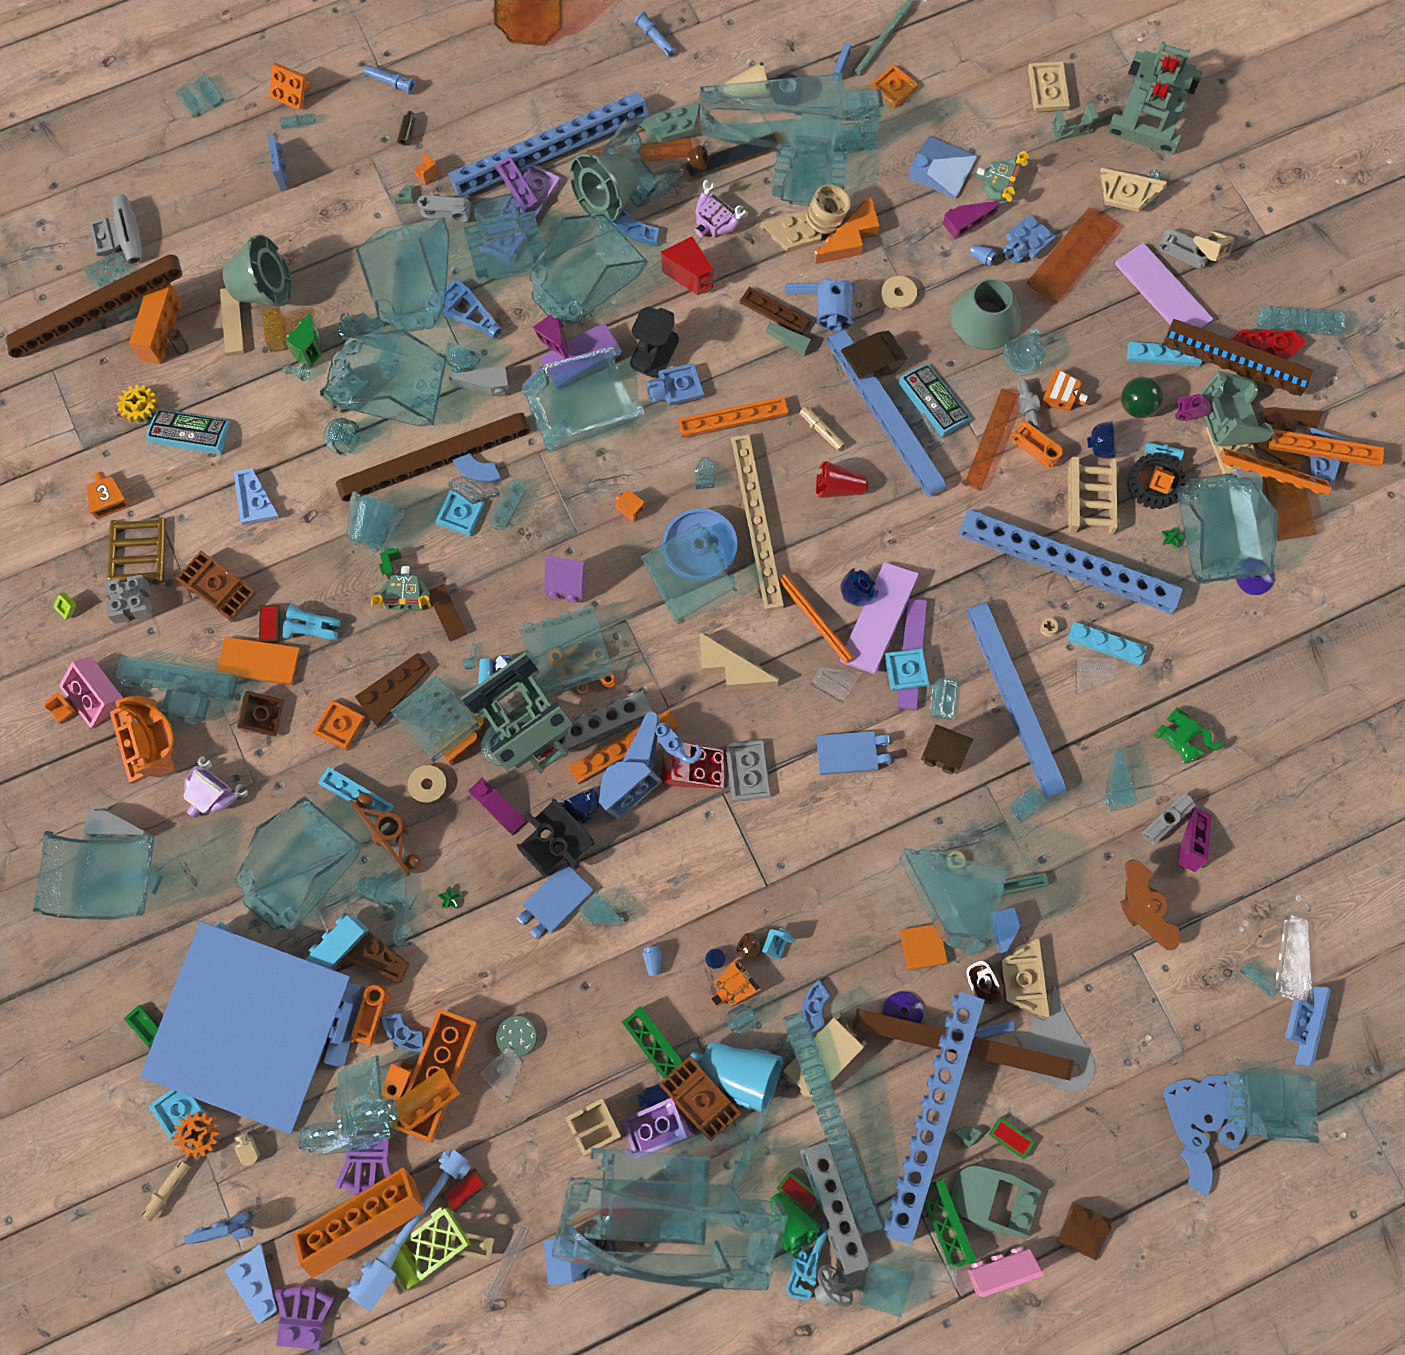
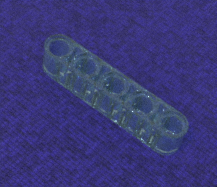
M1261 306L1257 308V328L1341 335L1346 332V314L1341 311Z

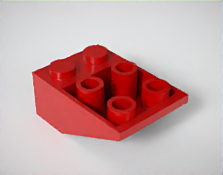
M683 743L685 754L688 757L695 756L697 752L696 745ZM700 746L702 753L699 760L695 763L687 764L669 754L663 747L661 776L663 782L661 784L678 787L723 789L726 750Z

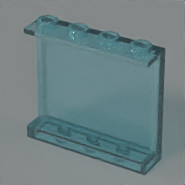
M700 523L641 556L673 620L678 624L686 621V616L729 591H738L735 586L738 584L733 574L729 575L727 568H729L724 558L721 559L718 554L720 552L719 547L715 542L712 543L709 538L712 536L707 526L703 527Z
M583 606L578 611L572 613L564 612L555 618L548 617L536 624L528 623L519 629L527 655L540 671L534 678L545 696L614 675L593 606Z

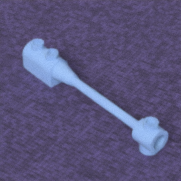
M452 1149L450 1152L444 1151L438 1161L442 1164L439 1168L444 1172L422 1201L425 1211L410 1219L396 1240L376 1259L374 1258L372 1262L367 1260L361 1268L364 1274L360 1280L354 1279L348 1286L347 1290L350 1291L348 1296L369 1312L372 1311L397 1275L390 1269L399 1254L400 1247L450 1176L461 1180L469 1171L470 1165L467 1164L468 1160Z

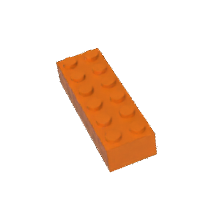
M439 1008L405 1094L441 1068L445 1069L450 1080L456 1086L480 1024ZM449 1103L410 1131L405 1129L397 1117H395L391 1128L434 1143Z
M403 1167L293 1233L300 1266L313 1279L425 1211L415 1180Z

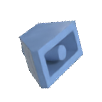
M1014 907L991 913L988 916L1000 955L1008 951L1020 928L1021 917Z

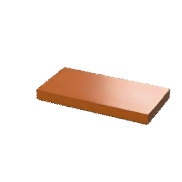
M224 637L216 673L222 676L293 686L301 649L299 647Z

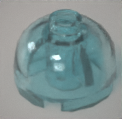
M448 342L444 354L447 365L452 367L451 371L455 373L474 371L482 355L472 350L470 351Z
M346 418L333 419L324 430L323 439L325 445L333 453L346 456L347 452L352 453L360 438V435L357 434L359 426L356 422Z

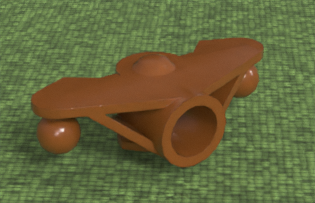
M361 793L357 797V802H354L352 799L348 801L369 829L372 841L388 853L407 877L411 875L408 870L418 868L421 864V859L416 854H410L406 857L405 863L403 864L402 862L403 832L406 835L409 833L405 820L401 816H397L393 811L386 813L364 809L373 802V798L369 793ZM367 816L377 818L375 824ZM386 823H392L397 828V832L391 836L383 835L380 830ZM398 841H399V857L397 856V854L395 853V851H394V850L392 849V847L390 846V845H393V844L397 843Z
M1128 860L1125 864V899L1120 901L1128 921L1132 927L1139 924L1166 950H1175L1180 942L1179 927L1165 922L1163 918L1167 911V901L1157 890L1148 887L1152 872L1140 861Z

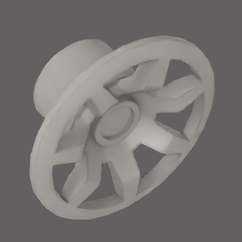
M822 1265L817 1273L820 1285L814 1290L817 1300L824 1306L834 1303L842 1308L849 1307L853 1302V1293L849 1283L836 1268L830 1265ZM829 1270L834 1272L832 1278ZM839 1277L842 1279L843 1283H837ZM847 1288L848 1293L841 1290Z

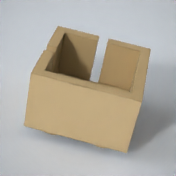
M603 1098L586 1107L587 1113L581 1109L565 1118L574 1136L579 1134L580 1136L575 1140L584 1157L622 1137Z

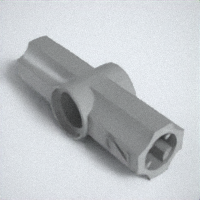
M1183 793L1142 831L1144 838L1149 843L1155 845L1196 806L1194 800L1189 795ZM1165 815H1169L1172 818V823L1166 821Z

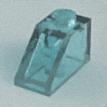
M597 893L593 894L579 908L581 913L579 917L586 924L590 922L593 926L624 925V921Z

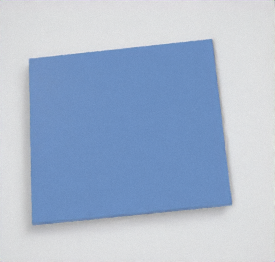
M200 921L140 1078L292 1134L351 976Z

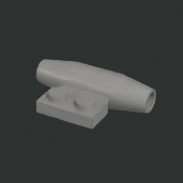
M116 195L113 197L114 219L104 217L88 222L95 253L99 257L115 252L121 246L128 263L139 264L142 262V242L136 216L127 196Z

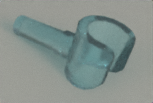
M475 643L472 644L470 658L463 659L465 670L475 668L474 657L477 646Z

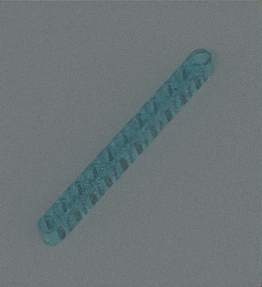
M804 1011L783 1017L787 1034L860 1231L864 1236L882 1230L884 1227L807 1017Z

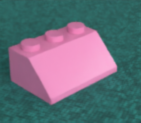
M92 657L72 661L59 685L91 729L111 716L110 712L117 709L115 701L123 698Z
M1023 1246L1011 1249L1012 1254L1004 1256L1003 1253L992 1256V1261L984 1263L981 1260L972 1263V1268L967 1270L976 1295L985 1297L1043 1276L1031 1250L1023 1249Z

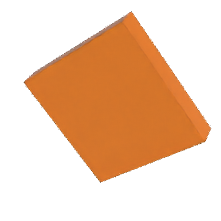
M893 64L870 84V89L895 109L918 88L919 84Z
M331 700L312 733L347 751L363 725L366 716Z
M939 924L899 931L907 971L947 964Z

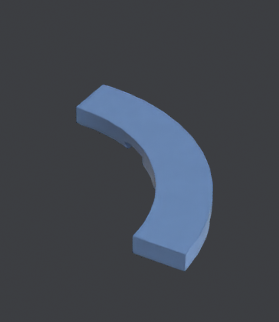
M625 209L612 222L617 229L628 237L647 245L658 246L660 228L636 221Z

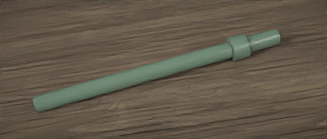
M907 0L904 5L898 8L895 17L855 69L854 73L859 76L899 21L905 18L914 0Z

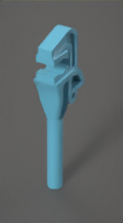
M824 1223L812 1253L807 1256L802 1251L798 1254L797 1259H792L793 1270L786 1286V1292L792 1298L810 1299L811 1291L803 1289L801 1285L795 1286L799 1277H801V1281H807L810 1285L815 1286L820 1254L828 1235Z

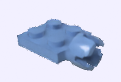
M1029 214L1007 233L1006 239L1009 242L1003 249L1004 256L1008 259L1013 254L1014 257L1010 260L1012 263L1019 262L1026 256L1034 259L1054 241L1056 235Z
M694 363L659 371L658 379L647 382V393L651 395L649 397L651 402L665 400L671 406L704 398V392Z
M241 1213L232 1216L229 1222L212 1224V1229L210 1227L193 1229L190 1235L184 1236L185 1244H198L232 1235L234 1240L253 1236L254 1228H245L244 1224L250 1223L252 1218L249 1213Z

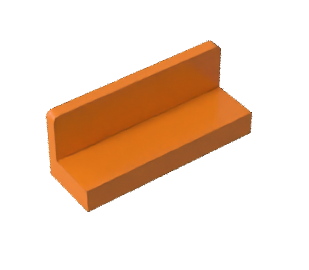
M441 1068L392 1103L391 1106L397 1119L407 1131H410L460 1095V1092L450 1080L445 1069Z

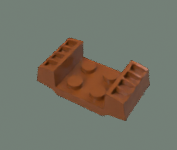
M201 550L178 577L175 578L183 587L207 602L229 622H232L256 595L252 588Z
M691 1055L659 1082V1085L710 1142L742 1114L732 1100L718 1088Z

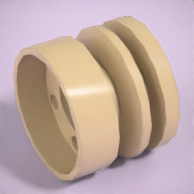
M835 185L819 187L806 212V219L811 228L823 234L835 232L850 209L851 202L847 193Z

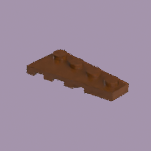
M417 653L357 694L355 698L378 728L384 718L391 714L394 710L393 708L407 696L406 694L409 690L416 686L430 668L420 654Z
M369 931L343 957L399 983L402 982L409 966L406 960Z

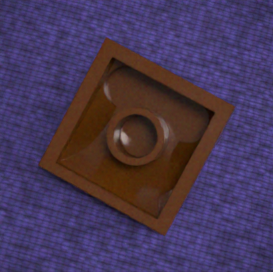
M246 690L240 707L237 729L246 733L253 732L276 737L285 699Z
M1072 1202L1057 1242L1097 1261L1105 1239L1111 1231L1112 1220Z

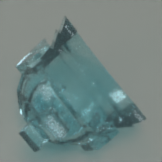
M1031 327L1029 335L1024 334L1019 338L1016 337L1003 347L1006 363L1017 374H1031L1035 367L1040 366L1046 356L1042 342L1039 340L1042 335L1039 329Z

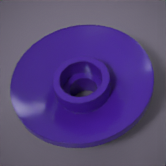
M1251 559L1244 561L1237 568L1236 582L1244 592L1250 595H1262L1272 587L1274 576L1271 568L1266 563Z
M905 991L896 992L884 1004L883 1015L919 1024L923 1019L922 1003L912 993ZM902 1007L908 1010L906 1015L900 1012Z

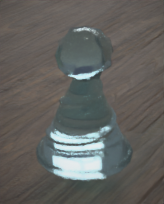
M307 364L293 368L290 365H284L283 367L285 374H291L292 372L293 375L303 382L310 375V369Z

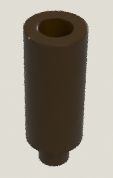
M408 111L407 115L403 116L397 142L403 146L410 144L416 121L413 111Z
M173 328L169 329L167 337L176 352L181 355L187 353L189 346L180 331Z

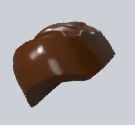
M987 960L976 962L967 968L968 982L975 997L984 999L986 1004L997 1003L1003 998L1004 988L1002 981L994 967Z

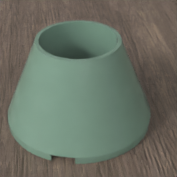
M584 153L575 157L571 163L572 179L570 184L582 210L590 218L595 217L598 219L599 223L608 224L615 221L638 187V174L632 162L621 154Z
M259 234L251 237L224 265L223 280L229 294L236 301L281 307L288 304L287 300L292 296L291 274L285 258L281 259L277 252L279 250L278 246L265 235Z
M990 278L963 290L956 297L950 311V322L955 334H958L967 345L981 350H994L1005 346L1016 337L1022 324V312L1010 287L999 279ZM977 303H993L1001 309V312L990 313L984 311Z

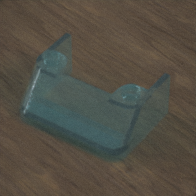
M643 116L625 119L601 152V154L624 155L634 165L638 174V187L630 200L636 207L646 206L670 190L684 172L683 169L659 174L655 177L637 153L641 146V138L636 131L645 120Z

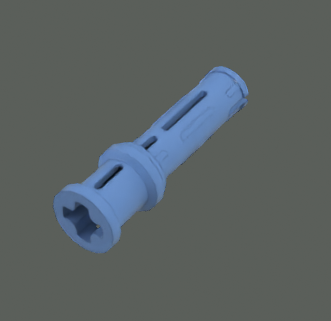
M646 12L638 14L634 20L635 25L640 26L644 35L650 36L667 57H672L676 53V49L659 32L656 23L647 17Z
M366 65L364 68L365 76L390 84L396 90H404L409 95L414 92L416 81L412 78H404L401 74L394 75L370 65Z

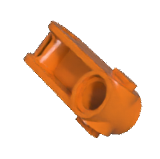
M1022 421L1016 432L1010 434L1013 442L1047 467H1055L1064 454L1063 448L1026 421ZM1052 453L1055 457H1051L1048 454Z
M368 985L364 988L363 1000L352 1030L350 1042L355 1043L356 1041L366 1044L367 1047L371 1048L378 1031L381 1016L389 1002L391 995L389 990L377 985ZM375 991H379L381 994L380 999L374 1002L372 994Z

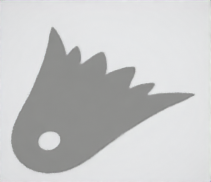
M1054 986L1051 1002L1052 1011L1049 1010V1017L1043 1021L1031 1015L1030 1025L1033 1033L1016 1032L1015 1034L1023 1046L1020 1048L1074 1060V1064H1077L1081 1069L1078 1076H1071V1081L1010 1066L1006 1067L1032 1075L1061 1090L1079 1091L1086 1088L1093 1080L1095 1063L1092 1054L1070 1021L1058 991Z

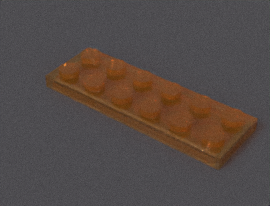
M1089 207L1030 277L1027 285L1056 304L1115 233L1118 226Z

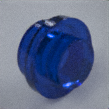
M711 949L706 954V964L712 969L721 968L725 963V954L720 949Z

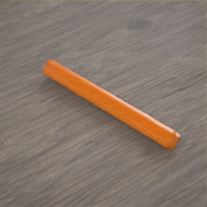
M787 574L782 575L779 578L780 584L843 662L849 663L853 659V655Z

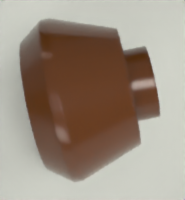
M702 145L692 149L688 155V162L693 168L704 170L709 165L708 151Z
M753 932L744 934L738 942L737 953L741 958L753 959L762 952L761 941Z

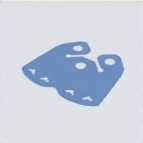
M1224 1075L1207 1076L1200 1083L1186 1079L1174 1082L1164 1089L1163 1095L1177 1135L1181 1142L1194 1153L1202 1154L1209 1146V1138L1198 1130L1192 1129L1191 1124H1195L1201 1130L1209 1132L1218 1130L1223 1124L1224 1119H1228L1229 1123L1223 1127L1218 1135L1219 1141L1230 1149H1235L1239 1146L1245 1133V1120L1239 1085L1236 1079ZM1214 1082H1216L1214 1087L1208 1085L1209 1083L1213 1084ZM1224 1082L1232 1084L1229 1085V1087H1227L1226 1084H1224ZM1185 1086L1188 1088L1189 1086H1191L1192 1088H1190L1189 1091H1187L1183 1087ZM1175 1089L1177 1090L1175 1092V1095L1169 1093L1173 1092ZM1207 1114L1213 1117V1122L1210 1124L1204 1120V1116ZM1227 1132H1232L1235 1135L1233 1141L1227 1140ZM1194 1137L1201 1139L1202 1143L1200 1146L1193 1144Z

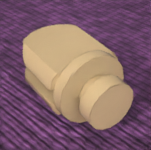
M246 1132L235 1138L236 1142L239 1141L240 1143L235 1146V1150L241 1164L249 1166L259 1160L260 1152L253 1138L247 1140L246 1137L248 1135Z

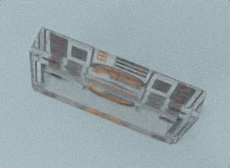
M925 413L909 421L908 425L928 453L944 445L943 439Z

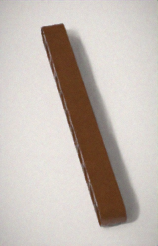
M176 255L164 256L7 335L5 340L9 356L14 358L22 357L179 279L182 276L179 258Z
M516 413L346 476L336 481L335 484L341 500L348 502L451 464L454 459L469 453L472 456L529 434L531 429L525 414Z
M856 1009L852 1028L941 1050V1047L938 1046L941 1035L946 1033L944 1029ZM953 1032L952 1037L955 1041H959L962 1038V1034ZM973 1037L968 1057L1071 1081L1074 1060L978 1037ZM950 1049L947 1051L956 1054L954 1049Z

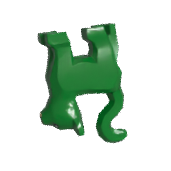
M1178 707L1167 718L1170 723L1175 722L1178 725L1177 729L1174 731L1162 724L1153 736L1156 739L1163 738L1172 749L1179 752L1184 764L1194 762L1196 759L1199 760V755L1204 754L1203 750L1189 744L1198 734L1204 735V743L1212 751H1218L1224 746L1223 740L1214 744L1211 732L1201 726L1197 720L1191 719L1187 713Z

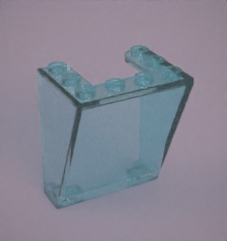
M617 345L543 365L522 384V392L528 400L530 412L535 417L536 427L541 432L543 444L549 453L637 420L644 414L642 405L633 407L635 400H629L617 371L620 363H615L614 357L621 354Z
M591 1148V1159H598L602 1163V1166H597V1171H603L600 1216H593V1220L598 1221L594 1227L585 1226L584 1238L705 1245L710 1156Z

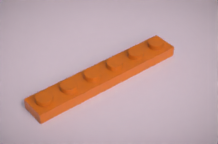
M783 396L677 419L681 438L788 416V409Z
M1273 429L1274 434L1269 442V449L1375 467L1383 465L1384 447Z
M1225 448L1220 453L1222 462L1227 466L1233 467L1235 465L1241 467L1246 472L1254 471L1262 477L1269 478L1270 476L1276 478L1281 483L1289 482L1300 489L1308 488L1320 495L1322 493L1329 495L1332 490L1329 481Z
M670 710L659 715L660 723L667 724L673 731L679 728ZM640 727L570 765L569 769L577 783L580 784L607 769L610 765L623 760Z

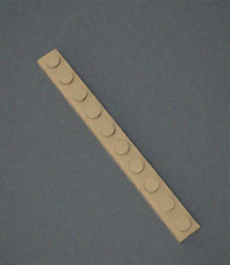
M748 434L731 437L764 610L781 609L784 605L750 436Z

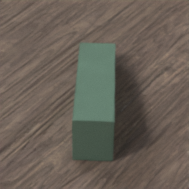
M771 322L767 326V334L805 356L811 339Z
M1046 873L1001 881L995 884L998 897L1046 887L1049 883Z

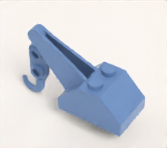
M648 712L645 715L623 762L610 765L602 775L599 803L618 820L663 782L653 771L657 740L669 754L679 758L684 763H695L701 757L702 752L698 744L695 746L697 749L695 756L688 757L685 754L683 743L667 724L660 723L659 716L654 712Z

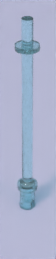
M789 1028L784 1045L780 1047L783 1063L769 1106L764 1113L759 1112L740 1162L734 1161V1164L738 1165L731 1183L734 1187L739 1188L745 1170L751 1171L752 1169L748 1165L751 1154L789 1057L796 1053L795 1048L802 1033L798 1030L795 1031L793 1028Z

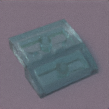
M206 73L193 84L188 81L176 91L193 118L201 116L225 102V99Z

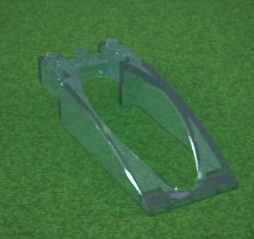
M842 73L700 87V134L735 145L748 144L772 148L766 151L783 153L824 154L861 150L870 151L877 149L878 125L884 109L881 88L845 92ZM713 109L776 111L818 117L725 125L710 115V111ZM840 120H844V121L853 120V121H858V122H857V123L841 124V123H840ZM774 133L777 142H771L759 138Z
M570 1177L552 1255L555 1258L590 1269L654 1283L707 1289L768 1290L773 1274L770 1266L776 1253V1243L779 1234L784 1233L788 1215L780 1201L740 1199L733 1185ZM594 1209H663L685 1212L710 1219L741 1233H751L745 1256L725 1255L718 1240L713 1243L711 1255L605 1252L587 1241L575 1230L573 1219L583 1211Z

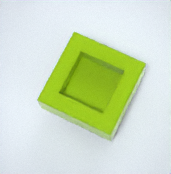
M63 592L58 595L53 608L66 620L72 618L77 604Z

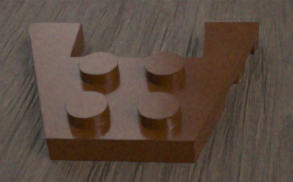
M1265 408L1258 425L1260 427L1263 423H1268L1272 426V429L1295 433L1298 423L1316 429L1323 413ZM1270 439L1266 442L1254 443L1270 456H1275L1283 466H1288L1292 470L1302 472L1306 459L1289 452L1269 449Z

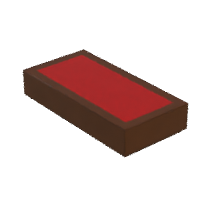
M260 605L259 642L279 643L280 606Z
M474 1168L463 1179L446 1191L442 1198L455 1213L488 1184Z

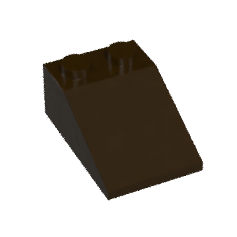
M889 330L874 333L841 350L859 379L895 373L908 359Z
M936 724L920 760L930 767L937 766L942 768V771L945 773L957 774L972 744L973 738Z

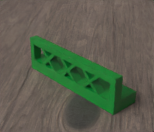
M641 1006L622 1021V1024L663 1078L667 1076V1067L676 1068L683 1062ZM636 1016L642 1022L641 1031L632 1030L628 1025ZM644 1026L647 1028L649 1032L643 1031ZM635 1033H640V1039ZM643 1034L653 1036V1047L643 1045ZM656 1042L661 1048H656ZM647 1049L653 1050L652 1055ZM655 1050L665 1052L667 1055L666 1064L655 1061ZM668 1059H670L674 1065L668 1064ZM660 1066H665V1071Z
M940 1179L930 1183L928 1189L935 1187L938 1196L935 1203L926 1198L924 1206L950 1270L977 1262L944 1180ZM929 1203L934 1205L932 1210L930 1208ZM936 1207L943 1209L946 1213L943 1223L934 1218ZM945 1227L954 1233L951 1244L942 1238ZM953 1248L961 1251L964 1258L962 1262L952 1263L950 1254Z

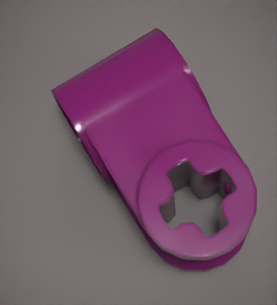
M1201 394L1178 398L1176 400L1178 410L1175 418L1180 421H1188L1193 418L1207 416L1212 411V403Z

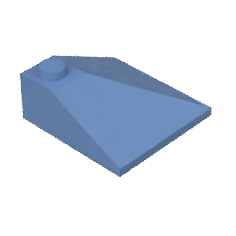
M929 136L910 167L908 179L956 199L977 155Z

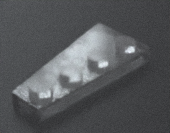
M1286 915L1274 992L1291 999H1301L1309 1004H1313L1307 920L1294 915Z

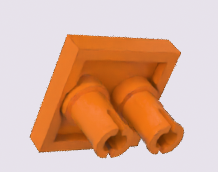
M279 63L272 64L269 97L298 110L302 109L305 90L311 88L310 81L306 80L305 74Z

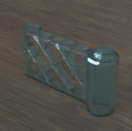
M115 251L84 270L97 289L101 288L103 281L112 283L120 279L116 278L118 272H125V276L130 274L123 264L126 262L120 252L116 254ZM116 259L115 267L108 266L109 262ZM96 270H101L100 276H92L91 274ZM106 271H113L112 278L104 277ZM144 296L114 310L120 321L140 309Z

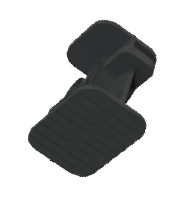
M645 307L640 311L632 327V335L640 340L630 359V366L633 370L652 378H659V371L666 369L679 342L678 334L672 331L675 324L673 312L663 308L657 310L652 307Z
M553 798L552 802L535 818L530 813L526 815L527 820L536 830L521 844L518 843L517 848L535 869L546 877L547 873L563 858L577 870L580 866L575 860L591 845L594 846L595 843L592 836ZM544 830L551 831L550 837L546 839L541 837V833ZM557 844L565 846L564 850L560 853L554 851V847Z

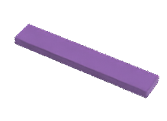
M909 599L907 603L902 651L921 649L923 647L926 600ZM919 688L898 690L897 708L916 711Z

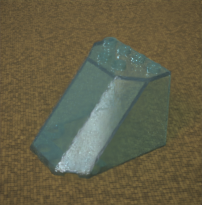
M603 213L563 217L529 273L534 289L532 299L547 316L551 315L555 319L558 318L562 323H576L640 276L648 261Z
M445 217L380 228L356 249L378 318L384 323L387 322L394 326L395 330L399 333L434 328L445 308L450 239Z
M404 329L348 337L344 342V348L332 355L325 391L332 398L334 406L419 427L431 426L435 422L447 357Z
M1220 474L1202 478H1191L1186 481V486H1180L1177 489L1192 574L1198 584L1228 581L1229 579L1236 578L1245 579L1250 576H1265L1266 574L1274 573L1278 512L1252 479L1245 477L1236 479L1231 474Z
M302 797L256 827L235 878L237 887L243 891L244 896L242 900L244 905L251 909L262 921H265L273 930H280L281 928L294 930L354 863L361 852L363 844L308 798Z
M904 848L899 861L941 940L950 947L964 950V954L975 956V953L979 954L991 944L1007 871L930 850L920 849V851Z

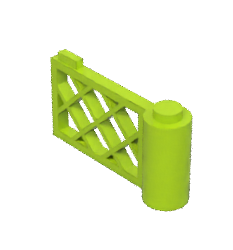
M441 1206L431 1213L433 1218L410 1234L400 1247L399 1254L391 1270L397 1274L395 1277L404 1292L417 1285L425 1277L471 1244L448 1207L443 1209ZM444 1215L449 1221L448 1229L439 1227L440 1218ZM425 1229L434 1230L432 1241L423 1239ZM438 1232L447 1233L446 1244L437 1242ZM452 1235L458 1236L462 1245L459 1247L450 1246ZM409 1241L418 1242L417 1252H411L406 1243ZM422 1243L431 1245L430 1256L421 1254ZM436 1247L445 1249L443 1259L435 1258ZM420 1259L429 1260L426 1272H423L419 1266Z

